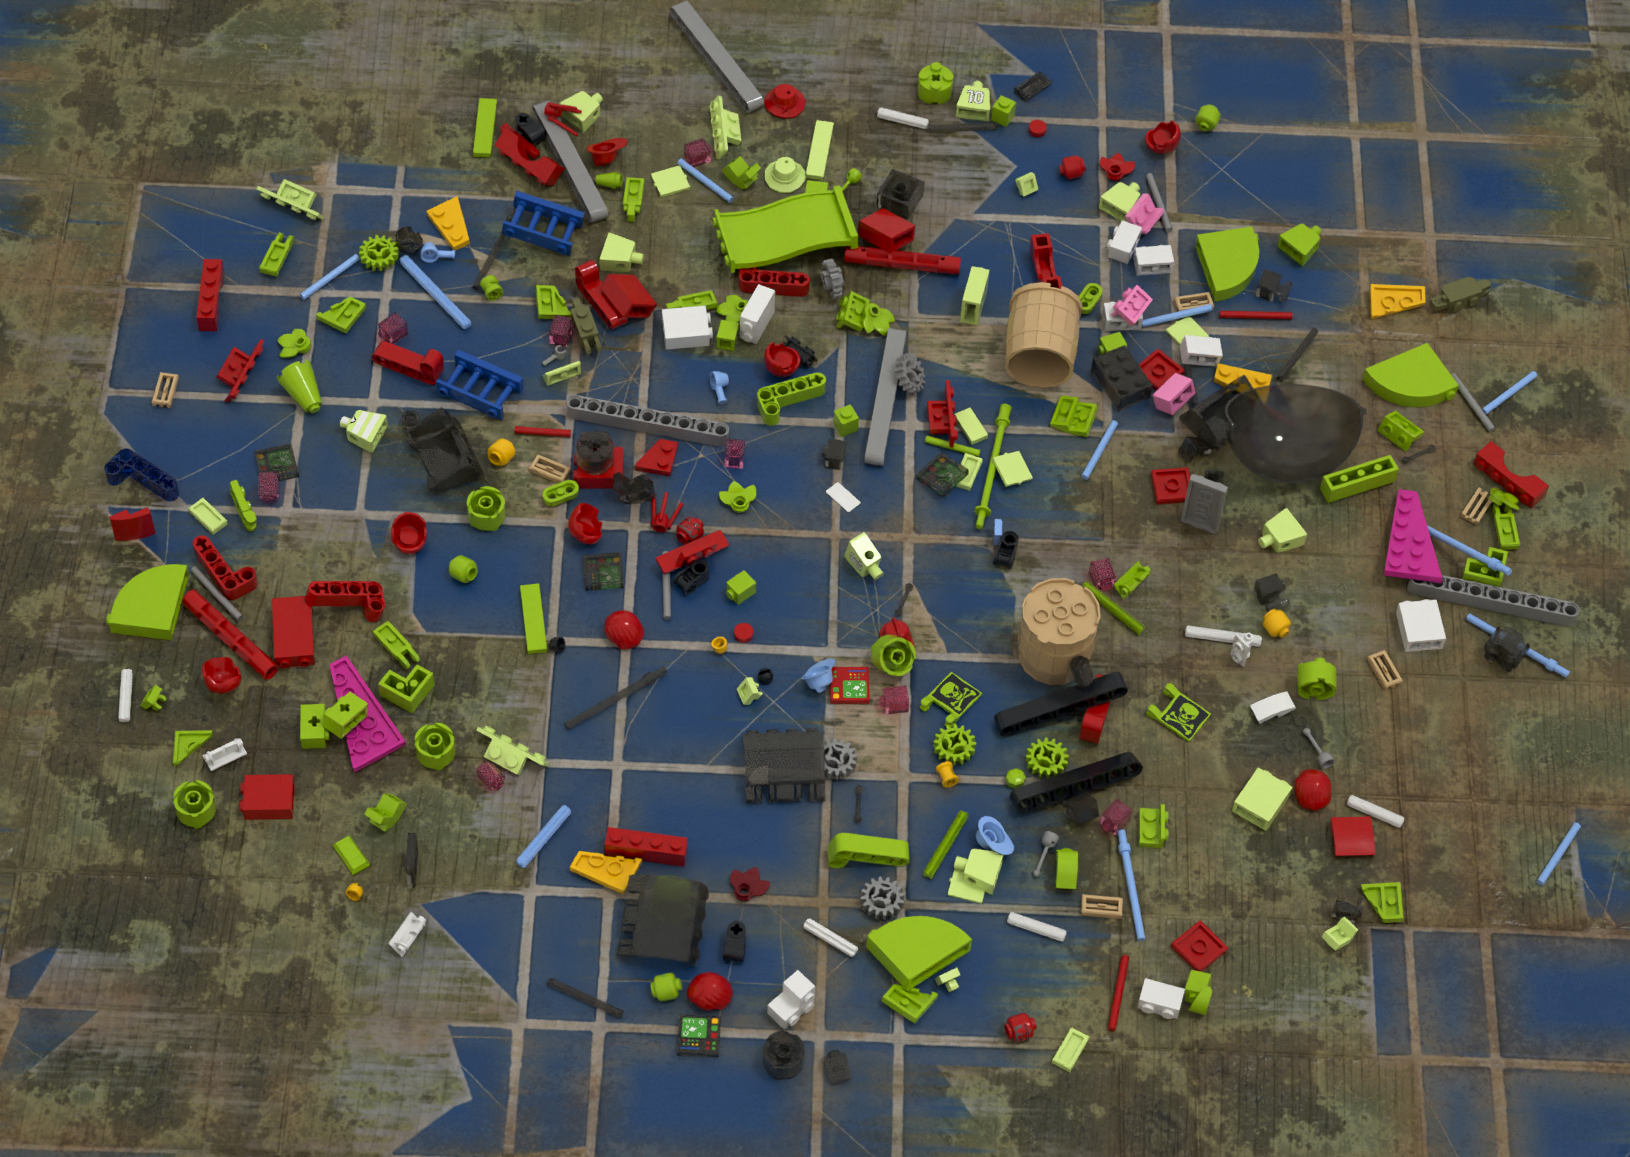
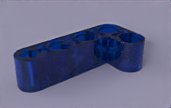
M125 448L120 450L104 467L107 482L111 485H119L130 476L166 501H175L179 497L176 479L131 449Z

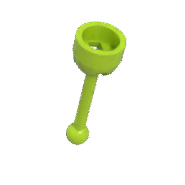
M852 168L848 172L847 182L841 188L842 192L850 183L856 184L862 179V174L857 169Z

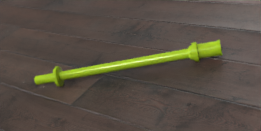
M1001 404L999 415L995 420L998 428L980 506H976L974 512L978 515L977 529H983L985 517L991 515L988 503L996 471L992 458L999 456L1005 428L1010 425L1009 416L1012 407L1008 404Z

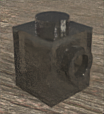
M828 439V444L823 447L822 457H825V468L843 470L847 441Z

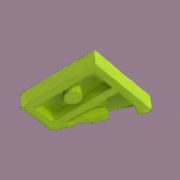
M350 296L341 303L330 306V310L324 313L318 312L316 319L347 333L365 311L366 304Z

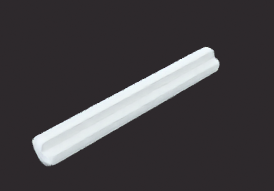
M1189 625L1186 626L1185 630L1186 637L1233 643L1236 633L1240 637L1245 634ZM1252 634L1254 641L1250 645L1259 647L1262 636Z

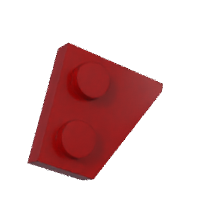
M659 439L635 464V470L671 476L678 442Z

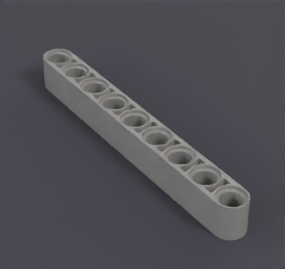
M685 0L670 7V13L675 22L747 113L763 107L764 100L759 91L690 3Z
M550 101L533 105L532 110L535 119L544 128L547 135L546 140L559 164L565 168L563 172L590 223L608 218L607 207L566 130L556 123L549 121L548 116L544 114L545 106Z
M888 329L864 463L880 466L884 464L899 379H896V372L894 370L897 367L894 364L897 362L896 358L904 353L906 330Z
M572 395L567 399V415L571 419L723 447L729 442V427L723 422L579 395Z
M1442 575V583L1409 579L1407 585L1408 591L1414 595L1568 627L1575 624L1580 612L1579 606L1573 602Z

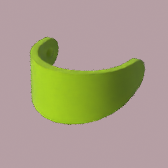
M1205 986L1188 1011L1206 1016L1212 994L1211 987Z

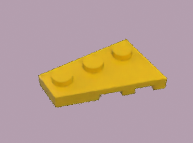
M458 196L426 211L428 218L453 250L456 251L470 244Z
M1370 285L1371 319L1425 305V286Z
M1218 363L1214 382L1232 392L1237 391L1243 394L1246 399L1250 397L1265 405L1272 375Z
M579 851L570 865V871L624 895L640 868L642 859H624L623 856L608 857L599 853Z

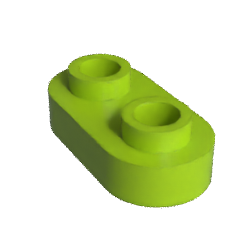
M1090 283L1085 286L1079 295L1082 303L1081 314L1092 312L1101 299L1103 290L1100 285Z
M565 480L547 487L542 493L543 502L548 506H556L572 500L578 496L579 486L573 480Z

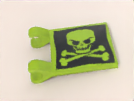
M950 672L928 696L921 700L922 705L920 709L926 712L933 702L950 713L946 717L945 726L949 725L952 728L958 719L981 697L982 692L953 672Z
M1168 683L1163 693L1167 697L1173 698V700L1163 712L1151 704L1146 715L1159 721L1190 742L1210 717L1211 713L1180 693L1173 684Z

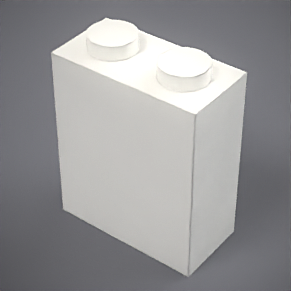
M758 284L740 315V338L744 341L757 344L775 312V290Z
M706 306L662 309V325L666 350L710 346V338H713L712 327H708V324H711L710 313L706 312Z
M1424 599L1421 601H1404L1399 603L1396 616L1405 652L1443 649L1446 636L1437 600Z

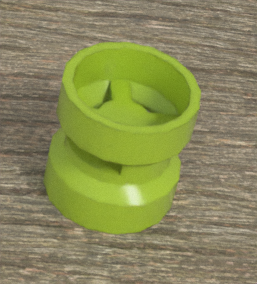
M494 275L486 276L480 282L482 290L485 291L486 298L490 301L497 300L503 295V289L498 285V279Z

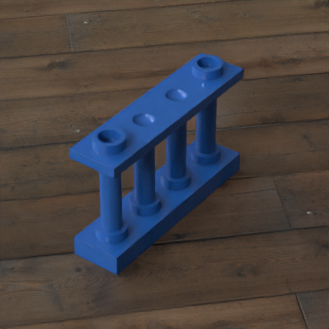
M516 191L513 207H516V211L511 222H503L502 234L570 256L573 243L569 242L575 227L582 228L585 213ZM523 210L534 213L528 228L518 225ZM540 216L551 219L545 234L535 231ZM558 221L568 224L562 239L552 236Z
M457 350L455 353V366L457 367L448 380L444 382L437 379L436 381L437 393L441 396L449 397L486 413L491 418L499 420L504 418L503 407L501 406L512 391L521 393L524 389L523 377L460 350ZM463 370L473 373L462 389L453 386ZM479 377L489 380L479 396L469 393ZM495 384L505 387L495 403L485 400Z

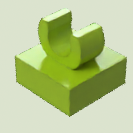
M155 685L149 689L140 706L146 710L152 707L154 710L159 711L162 707L157 704V700L163 703L167 699L164 695L160 694L162 688Z

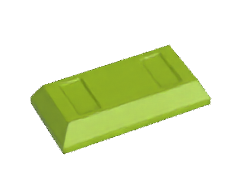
M350 835L332 845L352 875L371 866Z

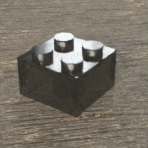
M892 169L877 193L876 207L884 208L899 217L909 220L924 195L925 182Z

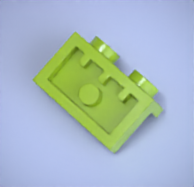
M853 291L843 296L839 303L841 306L840 311L836 316V327L840 329L843 325H846L861 332L864 329V308L869 304L870 300Z
M1396 410L1386 415L1377 429L1379 433L1404 451L1409 450L1412 442L1421 438L1424 433L1423 430Z
M1161 804L1160 809H1139V847L1163 848L1164 841H1168L1169 830L1165 829V823H1168V811H1165V804Z

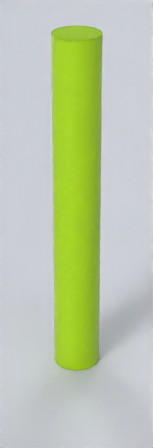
M926 436L925 443L967 453L976 457L980 456L981 450L956 443H954L953 448H950L949 441L931 436Z

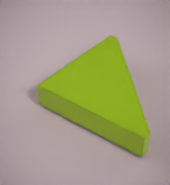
M212 730L175 731L173 765L178 766L213 737Z

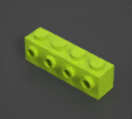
M1388 455L1323 476L1320 490L1327 503H1331L1395 482L1399 468L1392 456Z

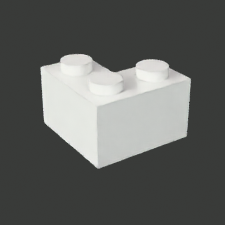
M797 970L783 982V992L768 1004L767 1014L784 1030L789 1026H794L803 1013L807 1014L813 1009L815 985Z

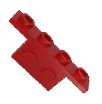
M259 340L250 356L235 347L232 348L216 376L217 379L232 387L224 400L228 403L231 398L235 399L240 391L238 386L239 384L243 385L248 377L246 375L247 370L251 371L256 363L254 358L255 356L259 357L264 348L261 345L264 340Z
M946 380L944 388L945 401L927 402L929 433L948 434L949 447L953 448L954 441L958 440V430H954V426H956V415H953V412H955V401H951L954 390L953 387H950V380Z
M718 530L656 557L655 560L663 574H667L683 566L691 565L696 560L704 557L707 558L713 553L727 548L729 543L722 531Z

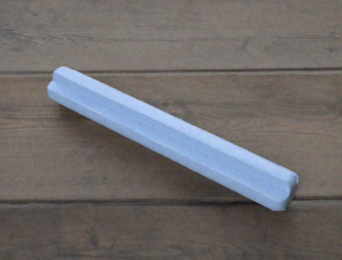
M562 805L516 859L518 866L525 868L571 814L569 807Z

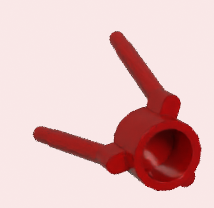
M548 102L544 109V114L548 116V120L556 123L571 134L578 136V133L555 118L560 117L562 111L582 113V111L578 110L575 106Z
M667 492L664 494L661 510L657 515L656 494H652V520L650 525L657 532L670 530L672 523L683 506V503H680L669 520L668 515L664 513L668 498Z

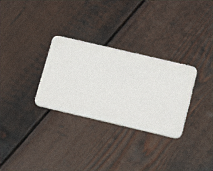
M839 482L826 490V493L847 512H850L861 503Z

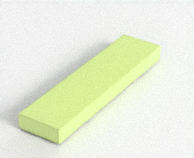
M816 120L806 171V178L822 181L824 179L834 122Z

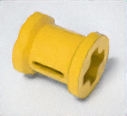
M950 761L941 763L936 767V772L940 774L944 788L952 787L959 782V778L954 774L953 764Z

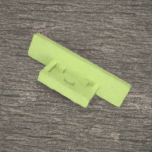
M718 95L710 103L709 110L711 112L714 151L716 159L720 160L728 151L727 142L739 145L742 140L738 114L724 110L722 96Z
M284 179L277 194L259 186L256 188L261 192L260 196L268 200L274 198L276 199L275 202L285 207L286 204L292 206L291 210L297 213L303 211L307 213V217L315 221L317 218L321 220L324 218L320 213L310 209L317 194Z
M485 725L484 728L477 727L476 731L492 739L484 757L517 775H520L528 758L542 766H549L550 764L545 760L546 757L538 752H535V754L529 752V747L518 743V745L512 743V738L504 734L501 736L495 734L496 730Z

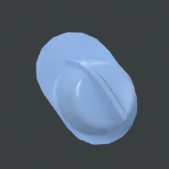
M826 659L816 663L807 670L801 679H805L809 688L816 689L818 693L823 692L827 685L833 682L832 667L836 662L835 659Z
M990 816L981 817L978 821L979 829L976 832L978 844L988 851H995L1002 855L1012 854L1014 845L1002 825Z

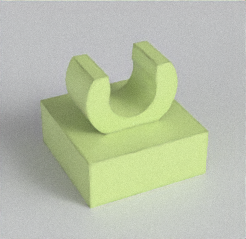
M1030 172L1016 179L1017 188H1019L1021 196L1024 197L1038 190L1034 173Z
M746 677L737 688L743 705H750L754 699H759L763 694L758 691L759 684L754 683L752 677Z
M955 968L936 977L935 981L938 986L945 983L948 992L959 988L954 978L960 976L958 968Z

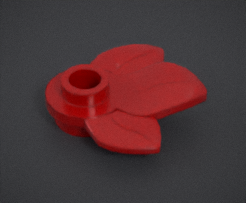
M1117 153L1110 159L1101 157L1100 167L1106 171V176L1109 179L1117 181L1123 175L1133 172L1135 162H1125L1122 155Z

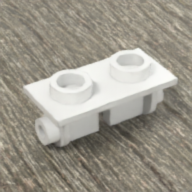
M1236 633L1230 655L1242 667H1245L1246 659L1250 657V644L1254 641V636L1251 633H1245L1241 637Z
M235 738L232 742L211 752L208 751L202 757L209 769L213 771L247 755V752L243 747L242 740Z
M410 912L388 944L403 957L426 925V919L422 916L417 918Z

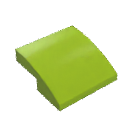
M1061 395L1050 426L1073 435L1088 437L1098 411V406L1093 403L1079 402L1078 397Z

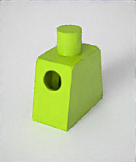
M1299 224L1280 235L1277 247L1303 267L1319 248L1321 229L1316 225L1310 229L1304 224Z

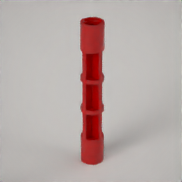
M846 246L844 263L959 275L961 257L898 250L889 253L880 248H865L862 246L851 250L850 246Z
M191 590L185 594L182 604L263 679L269 680L277 673L279 666L196 590Z

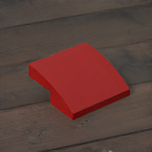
M148 507L133 514H129L126 509L109 517L116 541L137 540L156 534Z
M1371 816L1330 818L1334 857L1375 855Z

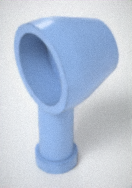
M427 242L423 245L420 255L424 262L432 263L438 258L455 259V250H438L433 243Z
M712 371L710 373V384L712 389L716 391L718 404L723 405L727 403L723 387L728 385L729 378L727 373Z

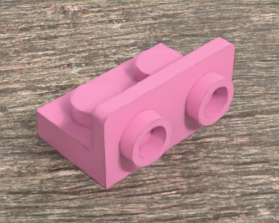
M1143 194L1126 214L1125 218L1127 222L1142 227L1141 234H1147L1160 219L1164 209L1155 208L1150 195Z
M1138 285L1132 289L1127 288L1122 294L1123 299L1118 300L1112 307L1114 311L1111 313V316L1120 315L1130 326L1136 323L1153 300Z

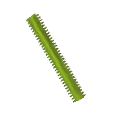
M1086 580L1082 587H1087L1091 590L1100 605L1104 606L1116 618L1140 635L1145 626H1141L1139 624L1140 621L1132 619L1133 616L1129 615V613L1127 614V612L1125 613L1126 610L1124 608L1118 607L1119 604L1115 603V601L1113 602V600L1111 601V598L1103 596L1104 593L1102 591L1096 590L1097 587L1093 586V584L1091 585V583L1089 584V582L1087 583L1088 580Z
M959 811L958 815H956L957 817H955L942 842H940L941 844H939L926 869H924V877L933 879L932 877H934L935 871L940 867L942 859L945 858L954 840H956L955 838H957L959 830L965 825L964 823L968 819L967 815H969L967 812Z

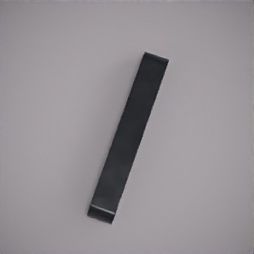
M1113 672L1000 711L994 716V720L1000 735L1007 737L1121 698L1127 694L1128 688L1120 672Z
M1125 752L1016 788L1010 793L1009 799L1020 813H1027L1136 777L1141 773L1143 766L1133 753Z

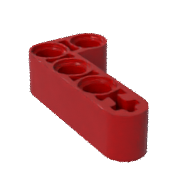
M591 259L575 267L577 287L607 327L613 330L627 323L628 318L622 317L600 288L603 283L599 279V269L596 263Z
M756 267L741 268L739 270V289L743 293L753 294L759 284L775 290V295L803 297L809 293L810 278L807 274L799 272L756 270Z
M381 341L371 356L372 360L378 365L430 385L436 384L437 379H439L444 371L443 356L434 349L428 350L426 355L423 356L392 343Z
M200 535L194 538L193 548L196 558L227 600H236L257 588V576L252 567H243L233 573L207 536Z
M313 581L309 584L305 594V601L310 606H363L364 616L370 622H378L385 609L383 588L375 581Z
M1097 674V675H1096V678L1101 677V676H1104V675ZM1110 701L1087 709L1083 718L1079 739L1099 744Z

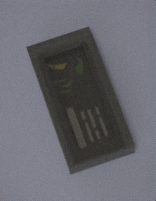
M1039 71L1015 87L1014 93L1027 102L1049 87L1052 81Z

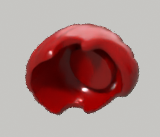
M1172 120L1169 123L1160 122L1155 129L1149 130L1145 135L1147 147L1157 154L1173 152L1178 147L1181 139L1180 127Z
M771 342L765 349V367L774 376H791L800 366L801 358L799 353L793 348L786 347L783 343L775 345V342Z
M580 503L574 508L568 520V528L570 534L576 540L584 544H595L601 539L602 522H599L597 519L599 510L587 503Z
M405 512L398 515L392 524V543L400 552L407 555L415 554L423 548L427 537L425 520L414 512Z
M619 610L608 615L605 619V634L608 640L616 644L619 649H631L638 646L643 640L644 628L632 612Z
M230 657L211 658L202 666L204 683L213 693H230L241 683L239 667H235Z
M1306 769L1299 774L1294 782V792L1298 804L1312 811L1323 809L1330 804L1331 783L1329 777L1324 772L1316 769Z
M705 972L695 976L690 982L687 989V997L691 1003L696 1004L705 1011L723 1010L730 1004L733 990L730 982L725 977L717 973Z

